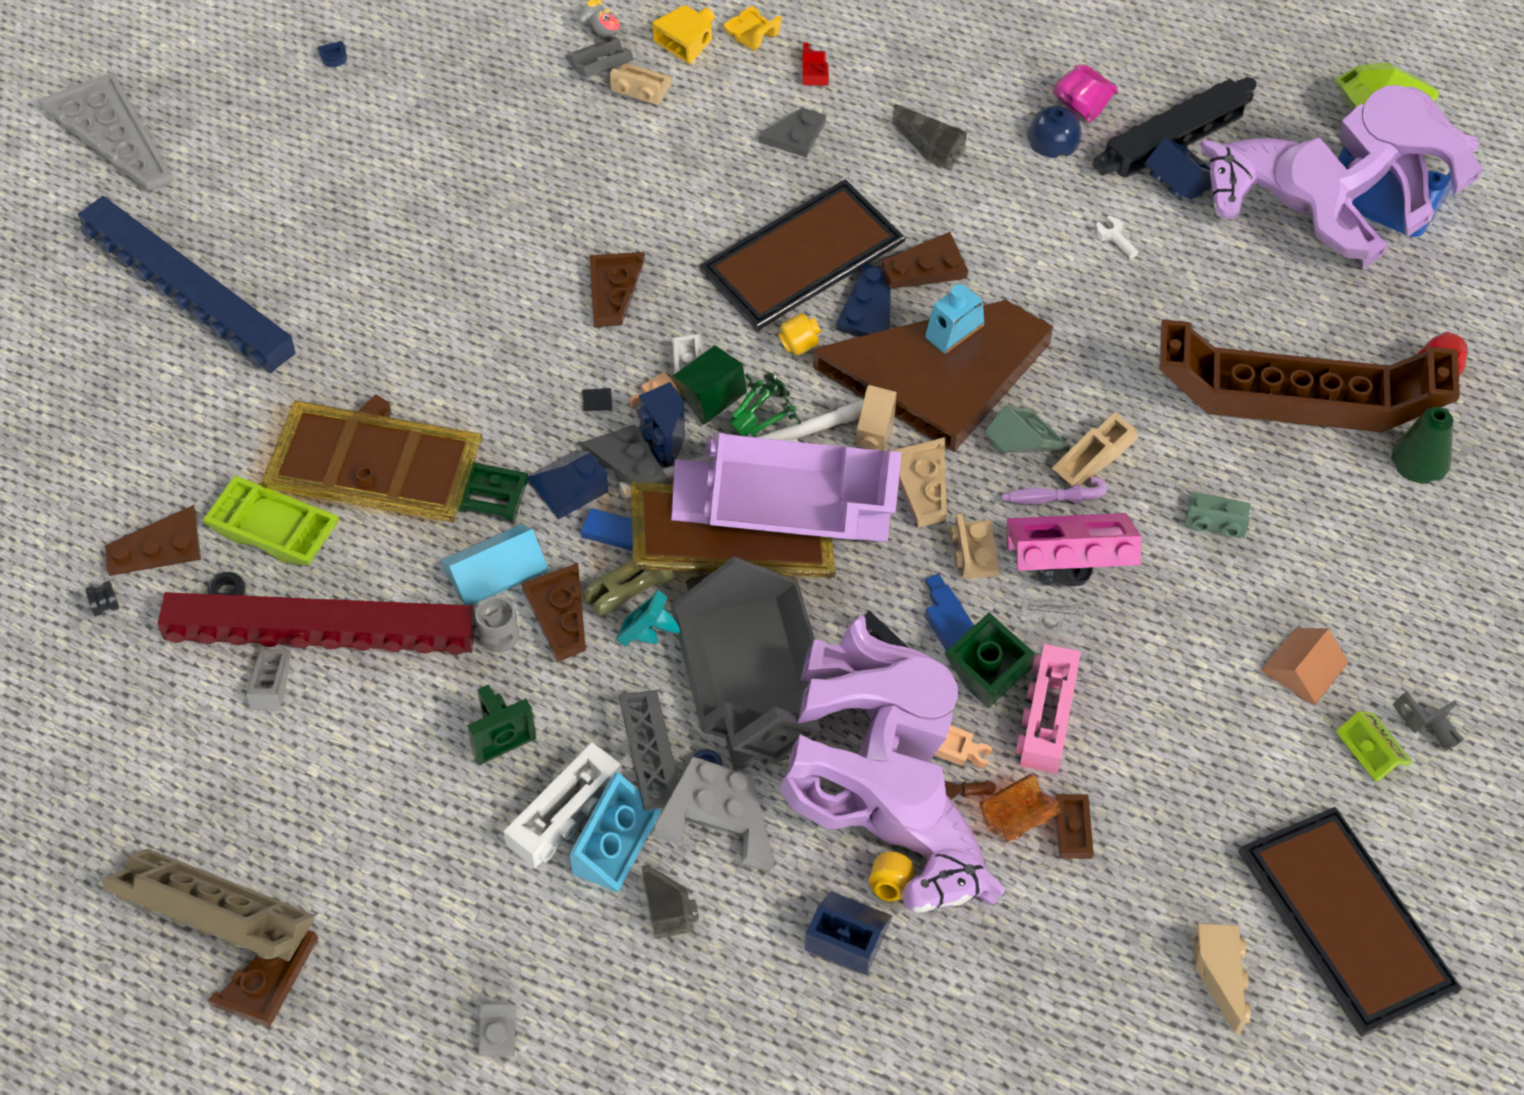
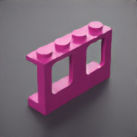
M1127 513L1007 518L1006 546L1008 551L1017 550L1018 571L1141 565V535Z

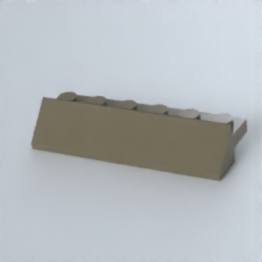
M151 849L128 856L126 869L105 877L103 890L115 894L119 900L132 901L142 905L146 911L169 916L175 923L196 927L202 934L218 936L227 940L228 944L256 952L257 956L264 959L279 957L289 962L315 917L314 914Z

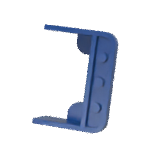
M1343 146L1338 160L1348 170L1349 164L1355 158ZM1389 170L1369 190L1356 197L1352 204L1362 216L1405 235L1403 192L1396 176ZM1428 171L1429 199L1434 210L1432 220L1452 190L1450 171L1447 175L1438 171ZM1432 220L1411 234L1410 237L1423 235Z

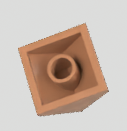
M1295 628L1261 671L1315 706L1347 666L1348 660L1329 628Z

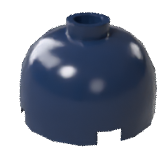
M1048 106L1033 116L1027 136L1031 142L1032 149L1042 156L1057 158L1058 155L1063 154L1069 156L1078 149L1080 144L1081 125L1074 112L1068 108Z

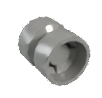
M492 596L480 602L476 608L475 618L481 645L492 652L510 650L519 639V628L514 604L502 596Z

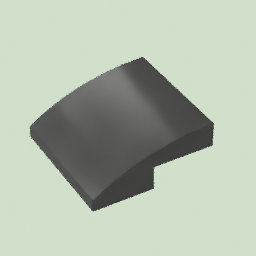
M609 38L565 54L567 61L573 69L585 77L634 60L631 50L622 49L620 39Z

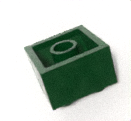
M990 612L945 651L946 658L964 686L988 709L1032 669L1035 655L1028 646Z

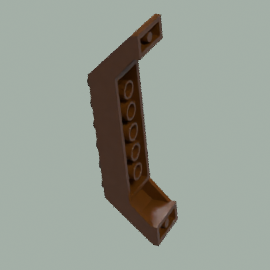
M1165 319L1161 321L1159 370L1207 414L1385 432L1420 417L1430 407L1442 408L1458 401L1460 397L1458 352L1456 349L1427 347L1425 352L1392 365H1381L1217 348L1191 328V322Z

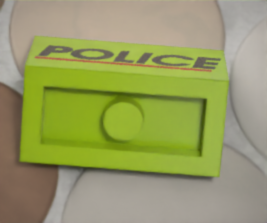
M1358 711L1336 730V733L1374 781H1380L1398 765H1410L1413 762L1373 712Z

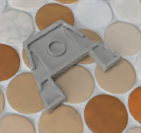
M693 757L687 764L672 795L661 811L657 822L650 832V836L678 844L683 838L686 816L743 834L741 864L769 872L774 866V859L753 776Z

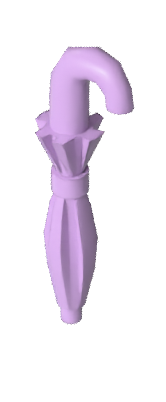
M1090 477V484H1094L1097 487L1080 488V484H1077L1066 490L1056 489V491L1038 487L1012 491L1009 494H1002V501L1039 505L1054 500L1064 501L1065 499L1080 505L1081 500L1098 499L1104 496L1107 491V485L1103 479Z

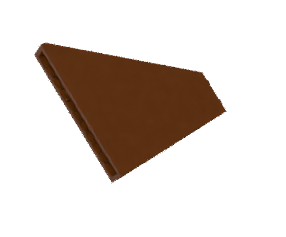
M1002 300L983 305L984 326L946 354L925 338L929 319L817 347L814 350L813 368L862 398H865L868 385L897 392L894 417L932 440L945 437V447L955 452L1050 345L1053 326L1045 320L1025 311L1022 307L1008 300Z

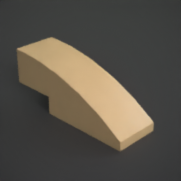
M1114 412L1097 430L1093 427L1052 467V470L1071 487L1082 484L1125 452L1138 439L1137 430Z

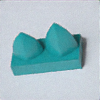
M657 590L624 618L615 640L625 647L633 640L657 644L658 637L652 627L666 632L680 633L676 620L664 608L667 596Z

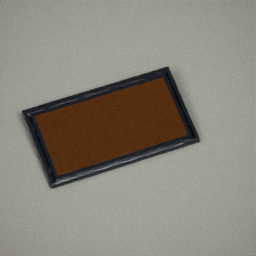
M844 179L703 262L699 267L704 276L748 323L758 331L904 243L905 237L859 191Z
M1336 807L1240 847L1238 853L1361 1038L1453 994H1458L1462 990L1459 982Z

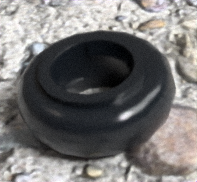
M222 572L210 580L207 594L244 595L246 584L238 574ZM224 585L235 586L234 589L228 593L218 592L219 589Z

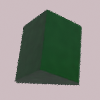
M716 345L706 350L670 377L703 425L747 393L743 363Z

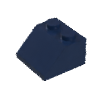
M1165 137L1144 163L1151 169L1149 174L1160 183L1165 181L1169 184L1168 191L1179 199L1184 196L1192 200L1212 188L1210 167L1187 147Z

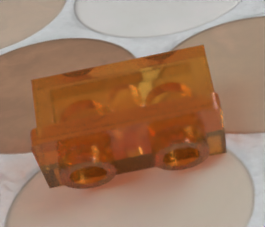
M1033 774L1021 778L979 802L987 829L1006 842L1020 838L1026 831L1037 825L1047 823L1050 818L1061 813L1058 801L1040 790L1037 777Z

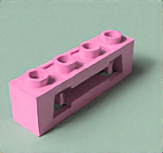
M1044 644L1042 655L1035 654L1032 673L1038 674L1036 682L1030 681L1026 698L1032 700L1031 709H1024L1021 726L1027 727L1026 736L1019 734L1016 754L1022 755L1020 766L1058 774L1081 651ZM1050 677L1049 688L1060 690L1053 731L1041 728L1039 738L1034 735H1038ZM1050 739H1054L1055 743L1050 742Z

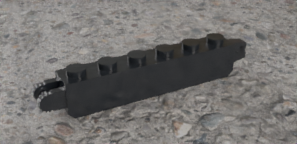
M1246 77L1234 82L1230 78L1222 83H1217L1203 93H1198L1191 99L1174 105L1168 111L1155 115L1140 125L1133 126L1129 131L1112 137L1107 141L1106 150L1093 159L1092 167L1101 176L1116 171L1120 176L1129 177L1148 167L1144 163L1164 137L1186 147L1243 117L1245 105L1253 100L1254 95L1252 91L1255 90L1257 85L1253 77Z

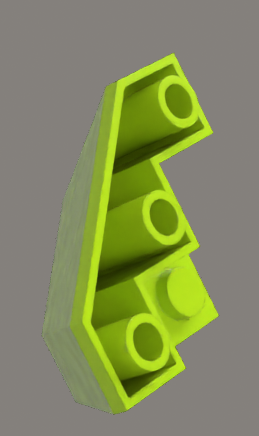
M1389 62L1357 65L1334 80L1346 103L1352 110L1360 104L1365 106L1367 99L1375 91L1385 86H1411L1428 94L1434 102L1439 96L1438 90L1429 82Z

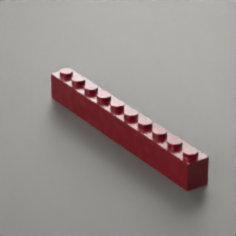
M164 592L157 624L163 639L174 643L188 640L199 641L204 644L230 642L234 645L257 643L267 647H273L277 644L292 645L297 648H306L307 646H323L326 649L350 647L360 651H366L370 648L385 649L390 652H399L401 650H416L419 653L443 651L459 655L463 652H473L476 618L474 605Z

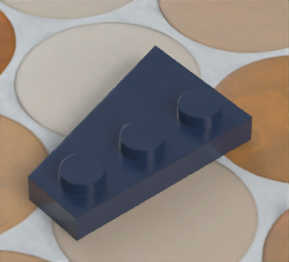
M869 264L862 268L836 323V330L861 337L890 329L891 288L888 287L881 268Z

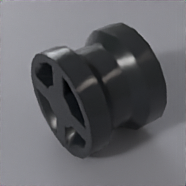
M110 580L103 582L102 586L97 588L93 586L85 588L95 617L101 615L105 610L115 611L119 609Z

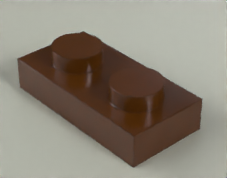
M1056 794L1055 812L1059 859H1092L1094 852L1089 794Z

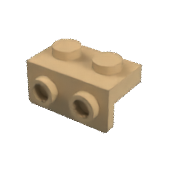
M628 63L622 64L619 70L613 68L610 72L612 91L657 105L660 104L672 84L671 76Z

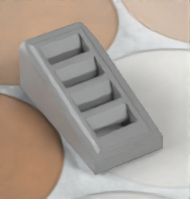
M259 649L246 692L251 710H281L291 658L290 650ZM265 662L279 663V665H265ZM263 673H270L276 675H263Z

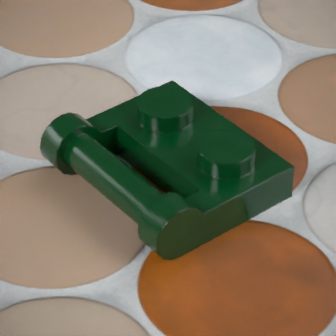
M470 462L457 497L456 511L464 513L467 510L505 517V521L515 522L529 480L528 473ZM472 494L506 500L508 504L505 506L470 499Z

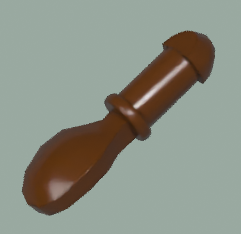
M990 780L966 783L964 781L961 785L944 781L946 795L950 800L959 794H962L964 798L972 795L989 796L994 794L997 789L996 784Z

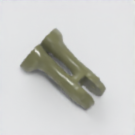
M640 535L632 542V556L621 566L600 576L583 590L582 597L587 604L595 602L593 611L597 615L603 616L607 613H612L638 593L654 585L666 584L672 581L674 573L665 559L645 558L644 536ZM642 572V573L639 574L637 577H635L633 580H631V581H629V582H627V583H625V584L620 585L621 583H623L624 581H626V580H628L629 578L633 577L634 575H636V574Z

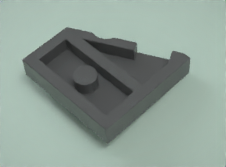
M800 108L759 135V143L807 157L826 123V115Z

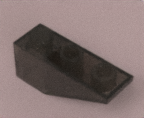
M898 104L894 105L892 125L926 161L951 171L965 151L967 132Z

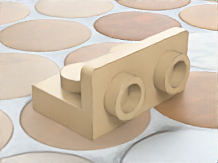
M963 513L956 514L955 525H950V537L952 543H957L958 550L954 551L956 568H961L963 579L999 576L1000 568L991 520L964 522Z

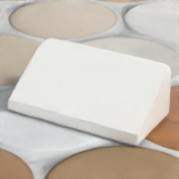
M700 334L672 338L674 374L704 353Z

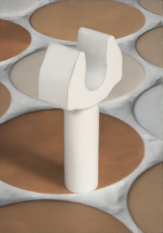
M1108 216L1106 224L1111 229L1105 228L1100 222L1096 223V236L1100 241L1112 240L1130 259L1138 254V250L1121 234L1123 227L1121 220Z

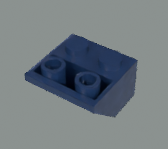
M671 382L639 395V408L637 409L641 425L638 427V430L644 440L651 445L652 453L658 463H663L665 468L674 465V459L678 458L685 439L684 402Z
M830 891L819 904L807 929L805 950L868 975L893 915Z

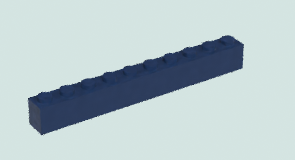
M101 196L78 213L81 222L80 230L87 239H94L104 252L114 254L124 267L130 266L134 269L142 281L146 282L148 280L162 296L168 295L179 309L188 310L199 324L205 323L209 326L217 338L226 339L237 353L243 352L257 368L263 367L271 374L296 354L290 334L105 196Z

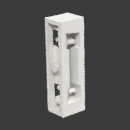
M592 742L503 831L506 846L534 868L542 861L547 862L556 852V846L564 838L570 839L577 831L579 823L586 816H591L613 774L619 772L622 775L621 764ZM582 781L581 786L583 788L550 820L551 825L546 829L545 823L577 792V785Z

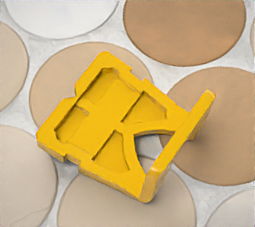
M750 6L742 11L739 17L735 16L724 23V30L730 36H734L736 41L754 51L761 46L764 35L774 38L780 33L782 17L778 15L771 21H768L764 16L760 15V12L754 6Z

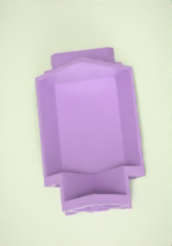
M713 433V438H707L705 456L710 457V462L674 459L671 520L832 538L888 542L891 513L896 512L902 452Z

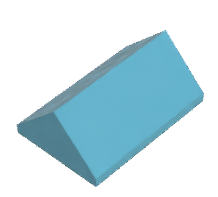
M523 524L440 560V564L464 605H474L549 571L533 529Z
M619 772L613 774L570 852L572 873L614 892H619L661 813L660 809L643 810L639 790Z

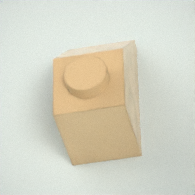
M868 385L857 427V447L885 451L894 426L897 392Z

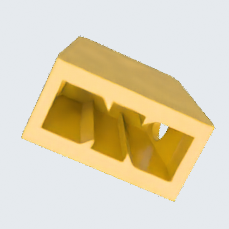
M683 5L652 23L653 41L690 64L712 39L711 22L715 18L714 14L707 7L697 12L689 6Z

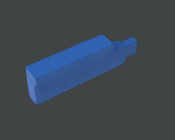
M938 573L925 579V583L930 589V599L934 606L926 609L925 618L944 649L948 650L974 624L949 585L945 584Z

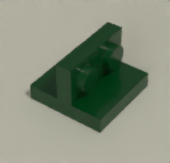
M489 684L477 689L482 719L467 725L473 756L479 766L537 739L532 707L527 698L506 707L501 694L495 695Z

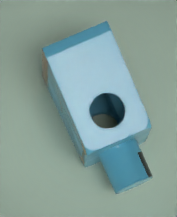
M954 285L950 293L934 304L925 338L944 354L948 353L984 326L983 301L965 285Z

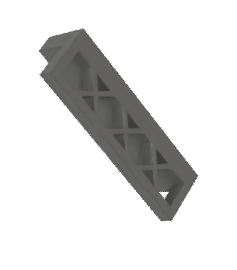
M651 690L620 694L619 702L643 810L664 808L678 783V777L658 691ZM642 702L641 710L643 716L640 717L630 711L628 703ZM640 727L646 729L648 745L636 738L635 733ZM647 754L653 759L654 773L642 766L641 761ZM653 782L659 785L661 798H649L648 788Z

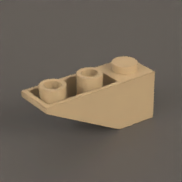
M1198 924L1193 936L1195 969L1233 1032L1241 1034L1245 1023H1249L1251 1018L1250 1002H1245L1244 990L1247 991L1248 971L1242 970V959L1246 955L1245 938H1240L1238 925Z

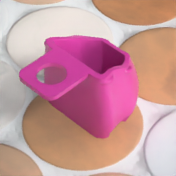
M1087 64L1074 65L1071 71L1055 83L1053 94L1056 95L1060 102L1088 123H1091L1100 115L1113 94L1118 93V87Z

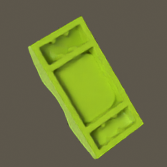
M236 475L203 519L205 525L233 542L255 546L280 561L304 566L310 565L340 520L339 516Z

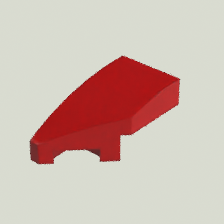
M803 42L802 85H829V63L826 62V52L823 50L814 51L810 49L808 42Z

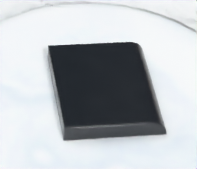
M611 388L582 389L583 412L612 410Z

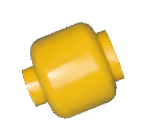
M800 313L781 324V332L778 333V336L788 353L793 352L795 355H801L818 345L819 338L817 334L822 331L814 317L808 319L805 314Z
M889 851L878 855L875 858L869 875V887L873 893L884 901L891 902L903 899V888L915 876V868L912 861L898 852Z

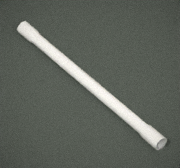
M864 401L854 402L827 414L803 421L800 425L797 423L756 438L775 440L798 439L839 424H847L859 420ZM703 455L691 459V461L710 462V457ZM674 465L663 469L666 474L667 483L673 481ZM618 482L623 499L641 494L625 482Z

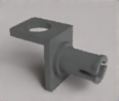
M1408 692L1402 694L1393 703L1394 708L1414 733L1425 727L1427 729L1431 728L1444 745L1446 751L1464 740L1447 719L1448 713L1457 705L1455 700L1427 717ZM1405 704L1412 709L1414 718L1407 713Z

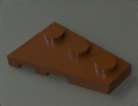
M951 232L884 259L880 267L889 288L962 280L967 278L969 272Z
M645 252L590 255L594 327L623 324L645 262Z
M194 505L105 545L106 565L109 576L201 560L197 515Z
M578 563L521 584L522 591L556 661L559 662L585 652L586 645Z
M308 930L289 962L279 957L264 959L256 956L243 970L239 968L230 977L232 981L220 993L215 992L207 1000L208 1003L217 1009L271 1027L314 948L318 936L315 932Z

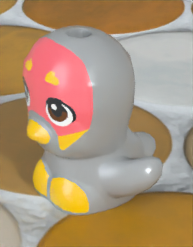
M589 0L581 8L579 21L583 26L591 24L601 38L609 39L617 35L620 29V22L609 9L603 8L601 0Z

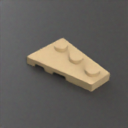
M945 437L892 450L902 452L899 484L917 527L946 521Z

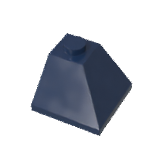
M575 450L528 476V482L558 520L608 493L607 472L593 454L587 451Z

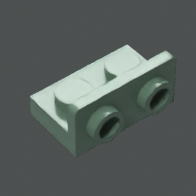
M1191 491L1185 526L1192 527L1197 531H1212L1222 533L1227 537L1244 538L1250 521L1249 511L1251 503Z

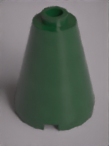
M1441 407L1428 408L1395 443L1391 459L1397 466V471L1400 475L1412 482L1428 484L1430 481L1437 479L1439 481L1445 477L1450 470L1452 459L1453 417L1451 413Z

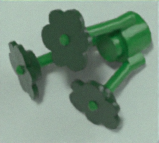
M771 372L763 375L767 381L766 384L751 374H746V378L750 381L748 386L752 389L740 406L732 413L733 417L728 421L741 436H746L750 433L754 437L762 429L786 416L789 420L795 418L797 423L801 424L795 411L796 407L792 406L788 399L790 395L789 390ZM756 393L762 395L750 408H746ZM772 394L784 397L786 403L782 405L783 411L758 425L755 424L759 419L753 413Z

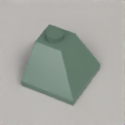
M1005 405L984 432L992 439L990 444L1002 453L1005 451L1014 453L1067 451L1071 447L1031 409Z

